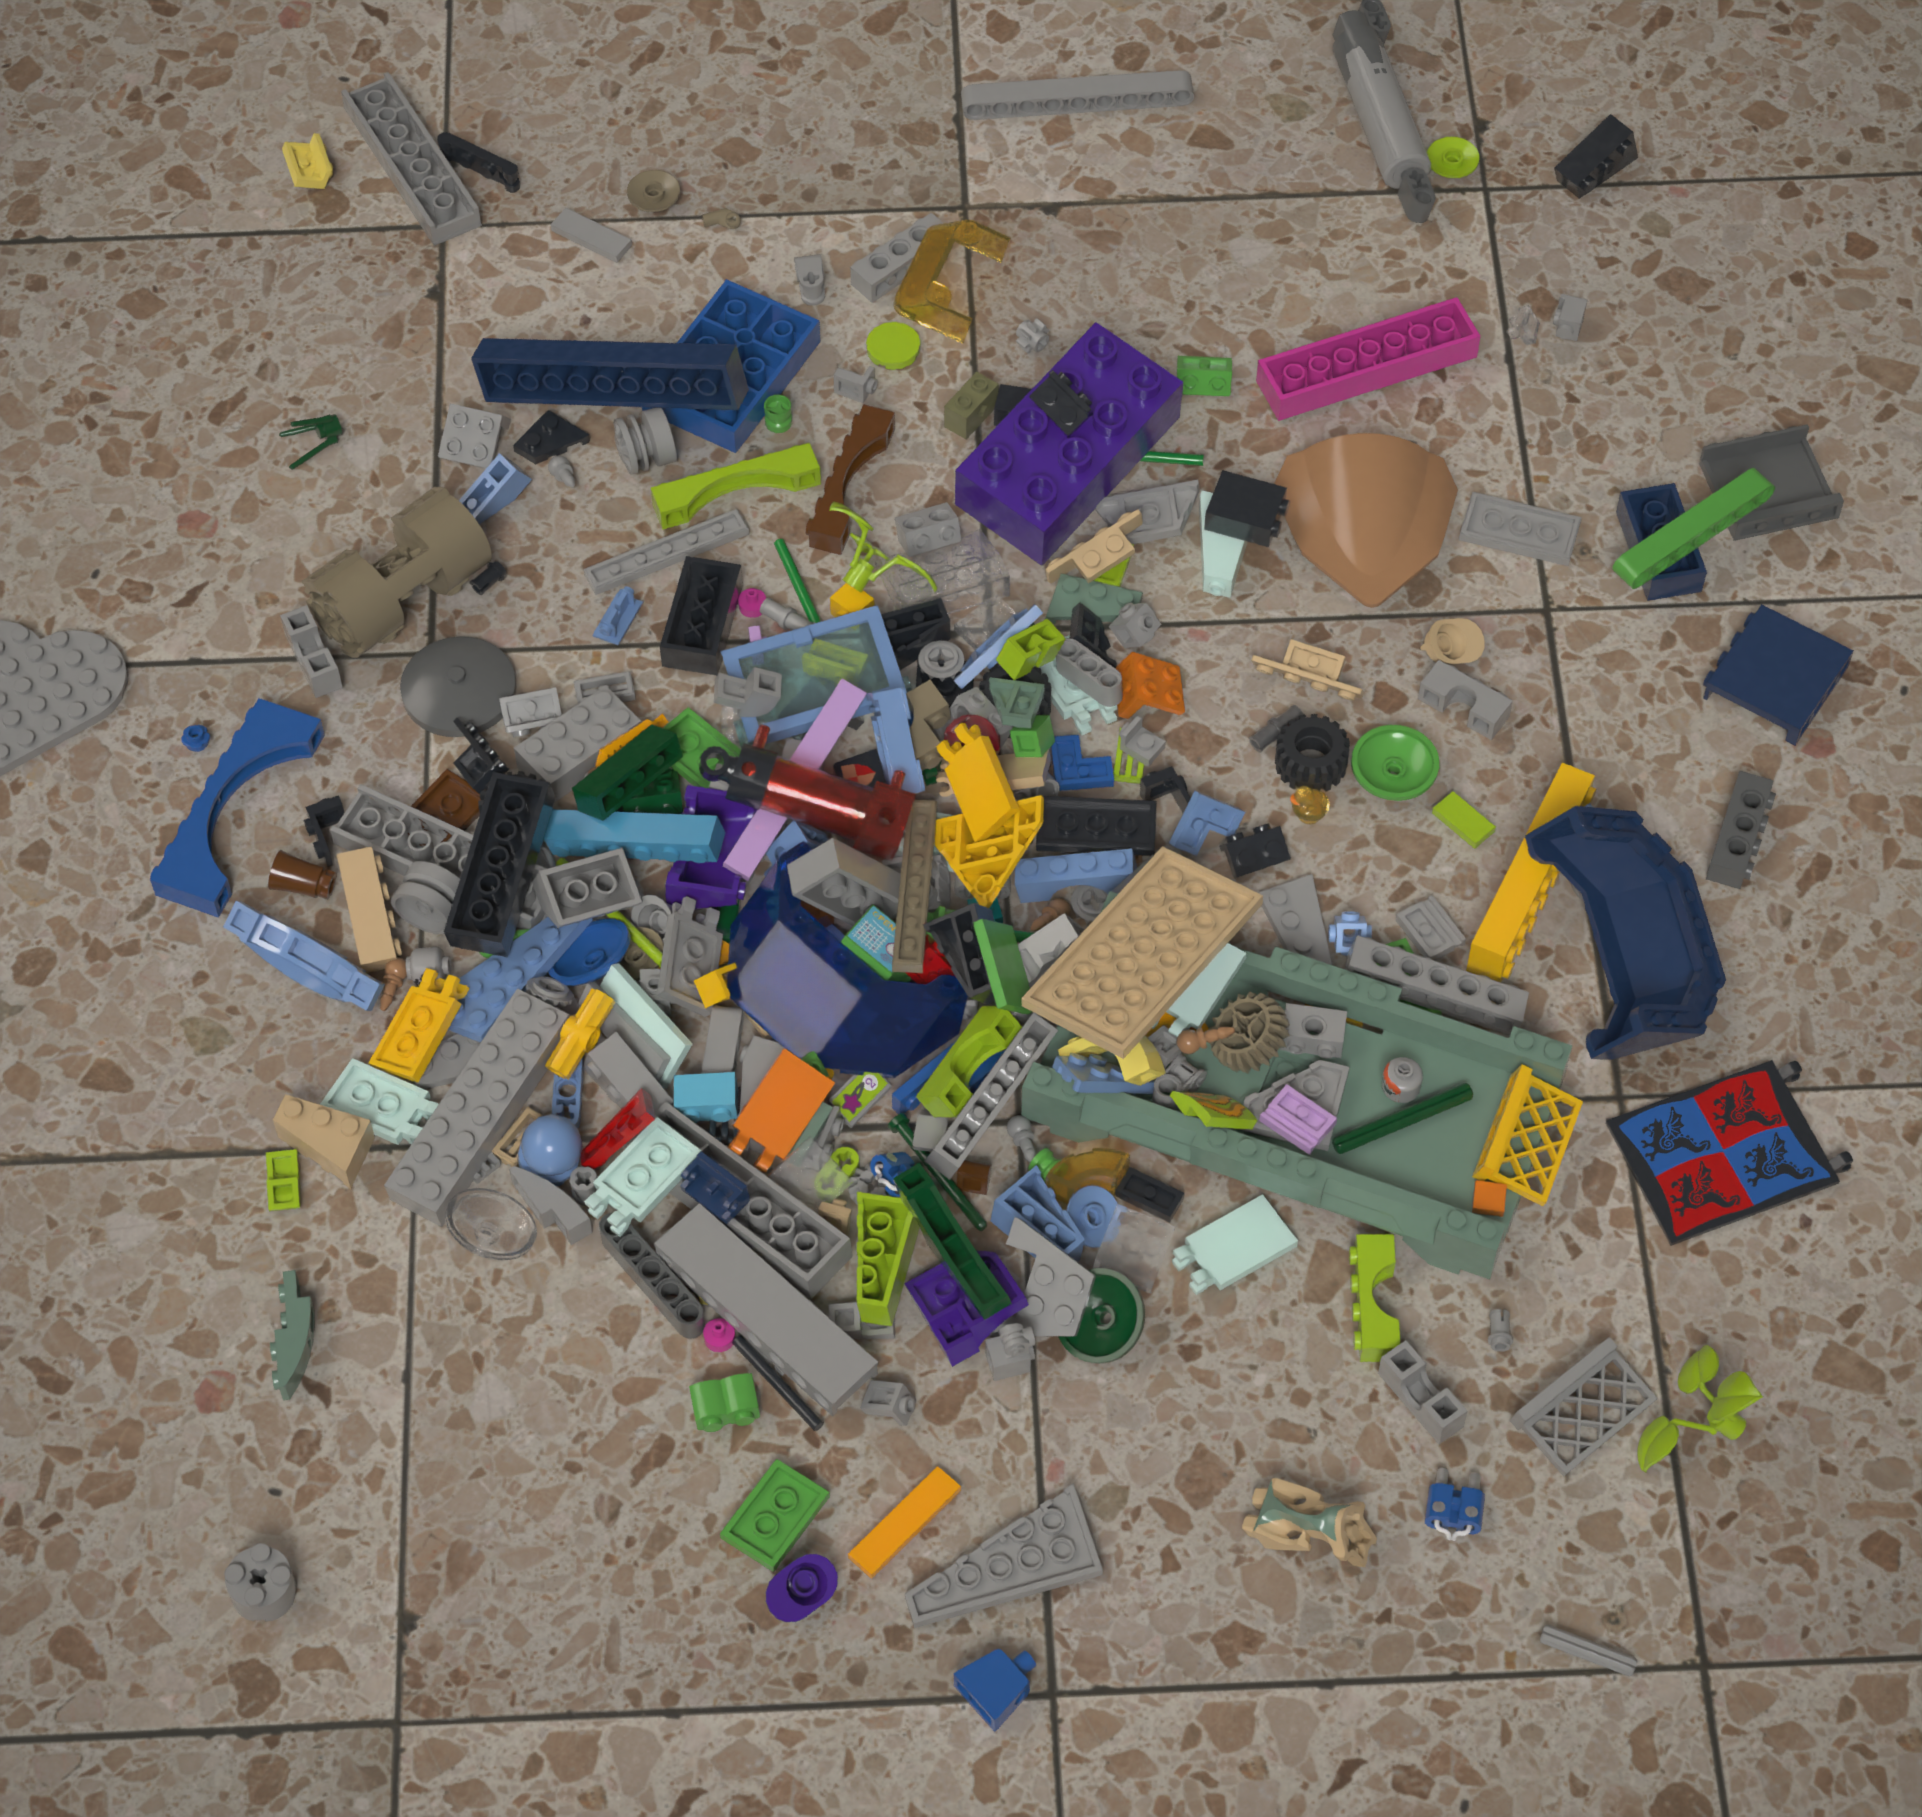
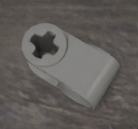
M821 254L794 257L797 282H799L802 301L807 305L822 303L825 299Z
M1183 1054L1178 1055L1165 1070L1166 1074L1156 1078L1152 1103L1176 1110L1178 1106L1170 1095L1162 1093L1167 1092L1171 1094L1172 1091L1195 1092L1204 1082L1207 1072L1203 1069L1198 1070L1186 1061V1056Z

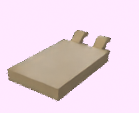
M1049 749L1043 757H1015V753L997 756L1011 790L1045 786L1051 762ZM942 760L941 769H945L949 762ZM940 772L937 775L936 781L949 784L947 787H941L940 796L947 797L954 794L946 772Z

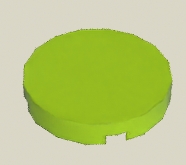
M883 323L875 327L868 334L866 341L867 354L870 360L877 366L880 364L885 366V369L890 370L903 369L911 365L920 352L919 335L912 327L905 323Z

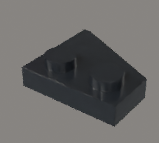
M547 410L513 445L515 453L536 465L548 460L551 456L566 453L569 446L579 442L582 445L588 444L590 437L585 431Z
M1081 602L1072 609L1069 638L1078 641L1109 665L1116 668V660L1108 657L1106 650L1111 646L1104 633L1101 619Z

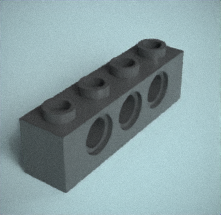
M1739 771L1706 880L1741 889L1743 879L1750 880L1755 863L1749 862L1751 855L1757 856L1762 839L1756 837L1758 832L1764 833L1769 816L1764 815L1765 808L1772 809L1776 793L1771 792L1774 780Z

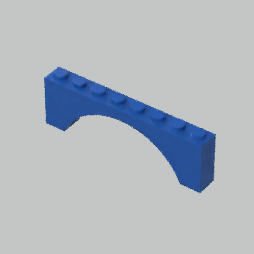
M258 698L254 707L249 708L247 711L245 722L240 730L235 731L229 749L220 756L218 767L214 774L209 775L207 778L205 789L201 796L194 800L189 816L180 823L178 834L174 841L167 845L161 863L152 870L150 882L155 896L219 918L232 896L228 879L220 871L212 856L213 832L223 807L237 789L265 769L291 760L312 758L325 736L321 719Z

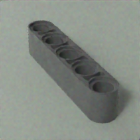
M612 1213L604 1215L599 1222L601 1241L604 1248L680 1335L688 1339L700 1336L705 1327L703 1307L631 1224L621 1237L617 1234L611 1235L608 1232L611 1231L610 1227L612 1225L607 1221V1218ZM631 1251L639 1252V1254L635 1256L627 1255ZM649 1273H658L654 1278L645 1277ZM667 1295H677L673 1300L665 1299ZM688 1316H694L697 1318L692 1322L684 1321V1319Z

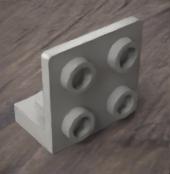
M450 403L438 457L487 468L494 460L500 429L508 430L511 419L500 414Z

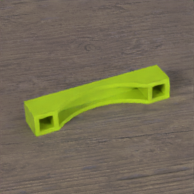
M810 443L795 445L785 450L767 453L764 456L742 460L736 464L714 468L711 471L689 475L683 479L651 487L652 505L661 528L664 530L690 522L694 515L706 504L735 490L750 487H773L797 492L821 485L820 466Z

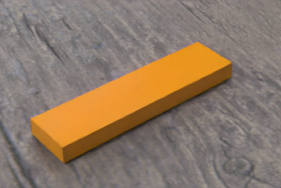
M937 1466L848 1553V1559L872 1579L961 1491V1486Z

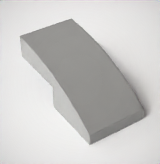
M857 1302L829 1304V1319L852 1339H895V1318L892 1326L865 1323L861 1321Z

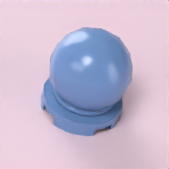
M550 1114L538 1117L523 1132L517 1157L519 1168L532 1172L555 1186L564 1184V1181L571 1178L570 1174L578 1167L579 1158L581 1157L583 1145L578 1128L563 1116Z

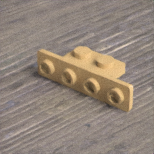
M1139 509L1132 513L1127 512L1123 514L1117 523L1111 527L1100 529L1091 540L1086 543L1081 542L1077 544L1063 558L1058 557L1051 561L1046 568L1048 582L1051 584L1059 579L1061 573L1067 574L1077 568L1089 584L1135 554V548L1125 535L1142 525V513Z
M1292 639L1282 664L1253 655L1251 660L1253 665L1257 666L1256 670L1261 673L1272 675L1273 671L1284 674L1283 679L1299 684L1300 680L1311 683V688L1322 692H1327L1329 688L1338 691V696L1347 700L1354 701L1355 697L1362 699L1364 694L1360 688L1338 682L1346 660L1345 656Z

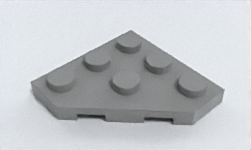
M1318 1060L1310 1064L1308 1069L1296 1075L1292 1073L1272 1083L1270 1088L1258 1094L1254 1092L1246 1096L1243 1105L1258 1121L1252 1130H1238L1288 1141L1259 1121L1260 1114L1265 1112L1268 1105L1286 1084L1337 1117L1350 1067ZM1334 1127L1315 1148L1325 1151L1329 1150Z

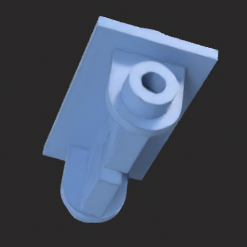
M625 586L624 589H620L615 595L594 631L593 637L615 645L620 644L643 604V601L634 598V590Z

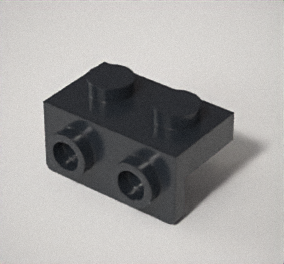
M1267 823L1252 828L1254 832L1252 835L1244 837L1243 833L1240 832L1225 837L1227 843L1219 845L1221 851L1225 850L1234 878L1291 860L1280 826L1271 828L1270 824Z

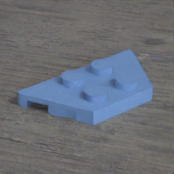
M1034 604L1029 610L1026 608L1019 613L1013 614L969 656L961 669L962 673L954 679L961 689L986 666L991 669L998 663L996 658L1009 637L1027 629L1043 614L1037 605Z
M1070 1053V1056H1056L1052 1066L1057 1073L1062 1075L1066 1082L1071 1083L1073 1079L1075 1082L1072 1089L1079 1093L1123 1092L1153 1094L1155 1081L1152 1080L1141 1086L1125 1082L1121 1068L1107 1062L1106 1058L1097 1054H1090L1089 1057L1076 1053Z

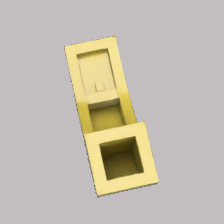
M1079 1036L1070 1039L1068 1045L1058 1049L1059 1056H1070V1053H1076L1089 1057L1090 1054L1099 1055L1107 1052V1050ZM1146 1036L1138 1042L1124 1059L1115 1055L1120 1064L1125 1082L1141 1086L1166 1074L1156 1047Z

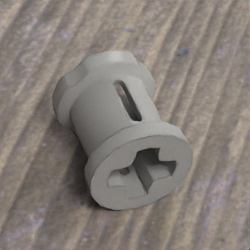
M578 1167L570 1174L572 1197L578 1204L585 1205L584 1201L597 1191L593 1184L597 1179V1174L590 1167Z

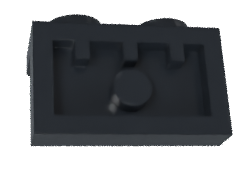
M1052 370L1049 373V377L1029 398L1069 438L1093 415L1090 408L1092 402L1082 392L1077 395L1070 388L1073 383L1065 374L1060 372L1057 375Z

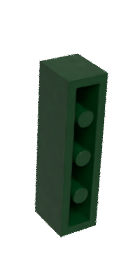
M650 725L572 787L578 811L604 821L683 757L677 733L655 725Z

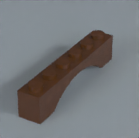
M863 404L860 413L854 415L851 434L845 436L842 446L843 452L841 456L837 455L835 458L834 473L832 477L828 476L826 479L825 493L823 498L819 497L816 502L814 518L808 520L805 533L809 535V547L842 555L850 536V517L840 511H830V506L834 501L844 505L847 486L854 474L874 456L887 450L895 431V412Z

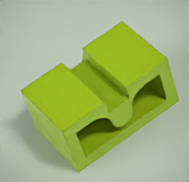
M1047 618L1009 637L996 661L1013 680H1016L1030 673L1034 665L1040 668L1053 661L1066 638Z

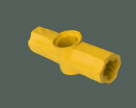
M592 988L576 1015L570 1016L564 1023L560 1032V1041L545 1064L548 1070L563 1079H570L585 1052L589 1053L596 1046L601 1033L600 1028L616 1003L614 999L598 989Z

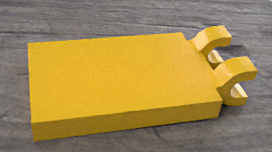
M960 723L954 731L965 745L962 747L960 742H955L950 747L948 740H943L936 747L939 754L949 762V765L944 770L975 842L987 840L1019 810V806L989 736H982L978 725H973L968 730L966 723Z
M426 968L419 987H410L368 1064L383 1072L419 1083L462 1005L458 1000L464 998L470 988L459 984L460 979L452 975H448L446 980L442 978L435 980L438 973L435 970Z

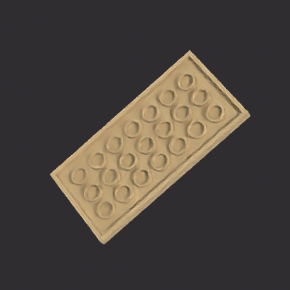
M1162 846L1021 998L1022 1007L1124 1059L1261 907L1263 895Z

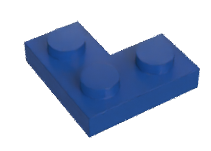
M1079 735L1054 736L1055 742L1050 749L1054 779L1059 784V791L1114 787L1111 756L1082 758Z

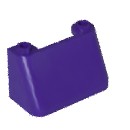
M687 785L684 796L686 807L682 814L717 816L725 831V836L717 862L697 863L694 861L678 860L673 863L665 884L666 902L672 905L677 902L682 905V900L686 896L696 900L695 909L737 905L739 899L744 900L746 882H742L743 878L740 875L723 867V863L755 815L757 809L725 799L727 791Z

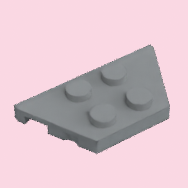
M1198 480L1104 497L1096 506L1095 511L1111 527L1117 523L1123 514L1127 512L1132 513L1139 509L1142 513V525L1125 535L1131 544L1180 536L1199 493Z

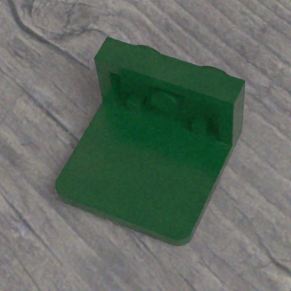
M670 768L627 801L623 805L624 812L682 814L683 805L678 771L671 770Z

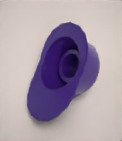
M806 1554L791 1562L769 1581L766 1589V1604L769 1611L776 1619L784 1622H797L806 1618L834 1595L838 1585V1574L834 1565L826 1557L818 1554Z

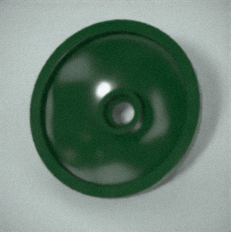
M1095 1268L1089 1270L1096 1275L1077 1336L1058 1337L1065 1349L1074 1357L1089 1363L1104 1364L1122 1358L1136 1345L1145 1324V1305L1137 1286L1127 1276L1111 1269ZM1107 1313H1110L1111 1321L1106 1324L1104 1317Z

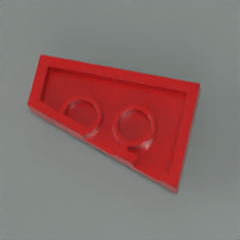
M641 1088L581 1152L580 1160L583 1167H590L594 1170L598 1166H602L611 1155L656 1119L649 1093Z

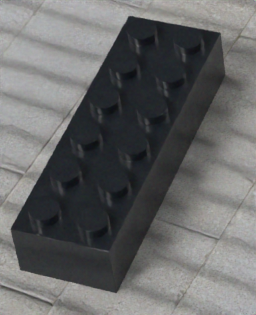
M493 772L444 929V934L450 947L508 957L556 799L550 782Z

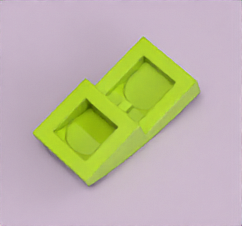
M297 1149L266 1152V1183L269 1212L299 1209L300 1178Z

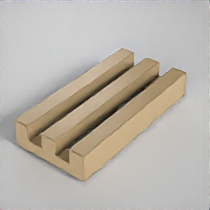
M527 1107L491 1152L501 1159L503 1164H509L511 1168L513 1166L519 1167L517 1152L519 1151L523 1132L507 1153L503 1151L531 1117L536 1120L543 1115Z

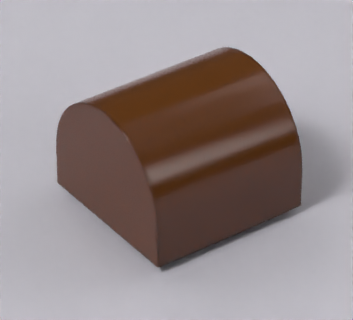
M964 1160L957 1171V1186L961 1191L987 1195L992 1165Z

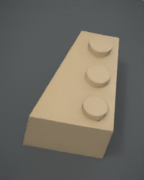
M286 1094L273 1118L278 1138L292 1148L297 1149L306 1158L310 1157L321 1165V1168L327 1173L331 1172L342 1180L343 1184L348 1188H352L375 1139L369 1119Z

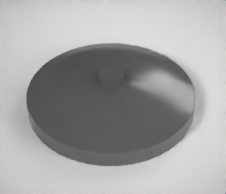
M451 637L427 645L411 658L403 671L400 690L407 714L421 728L440 736L464 737L453 721L457 717L463 723L469 720L480 732L491 728L503 718L499 698L516 695V679L510 660L493 644L473 637Z

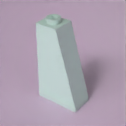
M1201 491L1199 522L1203 592L1230 598L1247 541L1204 530L1205 513L1213 493Z

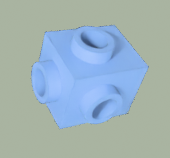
M1342 912L1341 916H1334V924H1329V942H1334L1336 953H1341L1344 956H1348L1349 949L1357 935L1372 938V926L1367 925L1365 916H1360L1359 912ZM1344 929H1354V932L1350 935L1345 934L1343 931Z

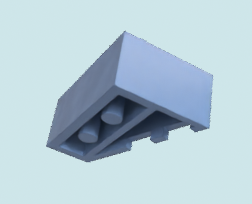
M1036 1165L995 1199L990 1221L1009 1236L1014 1217L1022 1219L1031 1228L1079 1262L1085 1239L1067 1211L1062 1210L1056 1201V1194L1051 1187H1047L1041 1178V1171ZM1028 1252L1030 1255L1036 1258V1254Z

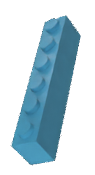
M552 809L543 839L552 855L559 857L583 856L588 858L623 848L626 858H635L643 861L658 859L670 862L681 860L704 863L718 861L725 831L718 817L711 815L614 812L602 821L578 810Z

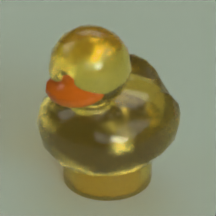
M1301 786L1290 797L1294 814L1305 824L1317 823L1329 810V798L1324 792L1318 791V789Z

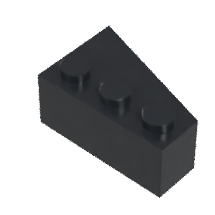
M1610 114L1554 167L1557 181L1580 199L1638 158L1634 132Z
M942 598L881 614L899 670L917 661L920 651L927 644L934 641L950 640V618ZM865 622L860 624V640L866 655L869 656V663L876 682L879 684L886 680L887 677L869 623Z
M972 903L923 924L926 931L931 933L938 944L937 948L940 953L945 955L952 966V972L968 997L985 1004L994 1002V995L973 926V922L980 919L994 921L992 910Z

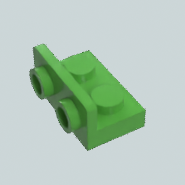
M1178 356L1177 378L1184 382L1182 394L1230 396L1232 358Z

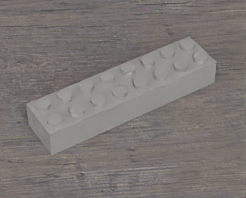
M517 988L384 1184L391 1201L443 1227L473 1182L476 1172L479 1173L483 1162L487 1161L490 1152L501 1140L548 1070L545 1064L560 1041V1032L564 1023L570 1017L569 1014Z
M667 1102L655 1112V1118L658 1117L747 1185L750 1197L749 1203L728 1224L717 1216L715 1217L785 1280L808 1298L812 1299L853 1257L851 1241L848 1236ZM641 1132L624 1145L625 1149ZM682 1178L669 1193L692 1210L699 1203L681 1190L680 1185L685 1180Z

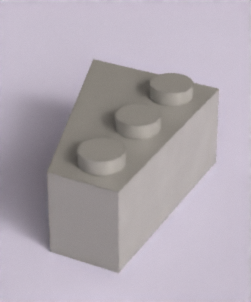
M617 1032L613 1033L587 1054L583 1065L584 1070L621 1109L641 1088L651 1095L654 1113L665 1102L673 1106V1099Z

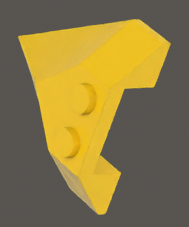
M1042 795L1016 801L1019 810L987 840L980 842L974 841L963 814L936 820V848L945 857L948 864L979 905L990 908L1042 826L1044 797Z

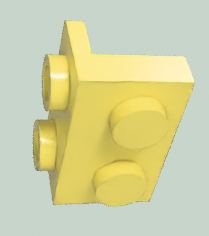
M314 133L310 143L284 142L282 151L294 186L325 189L328 179L333 175V165L329 162L326 145L323 144L320 134Z

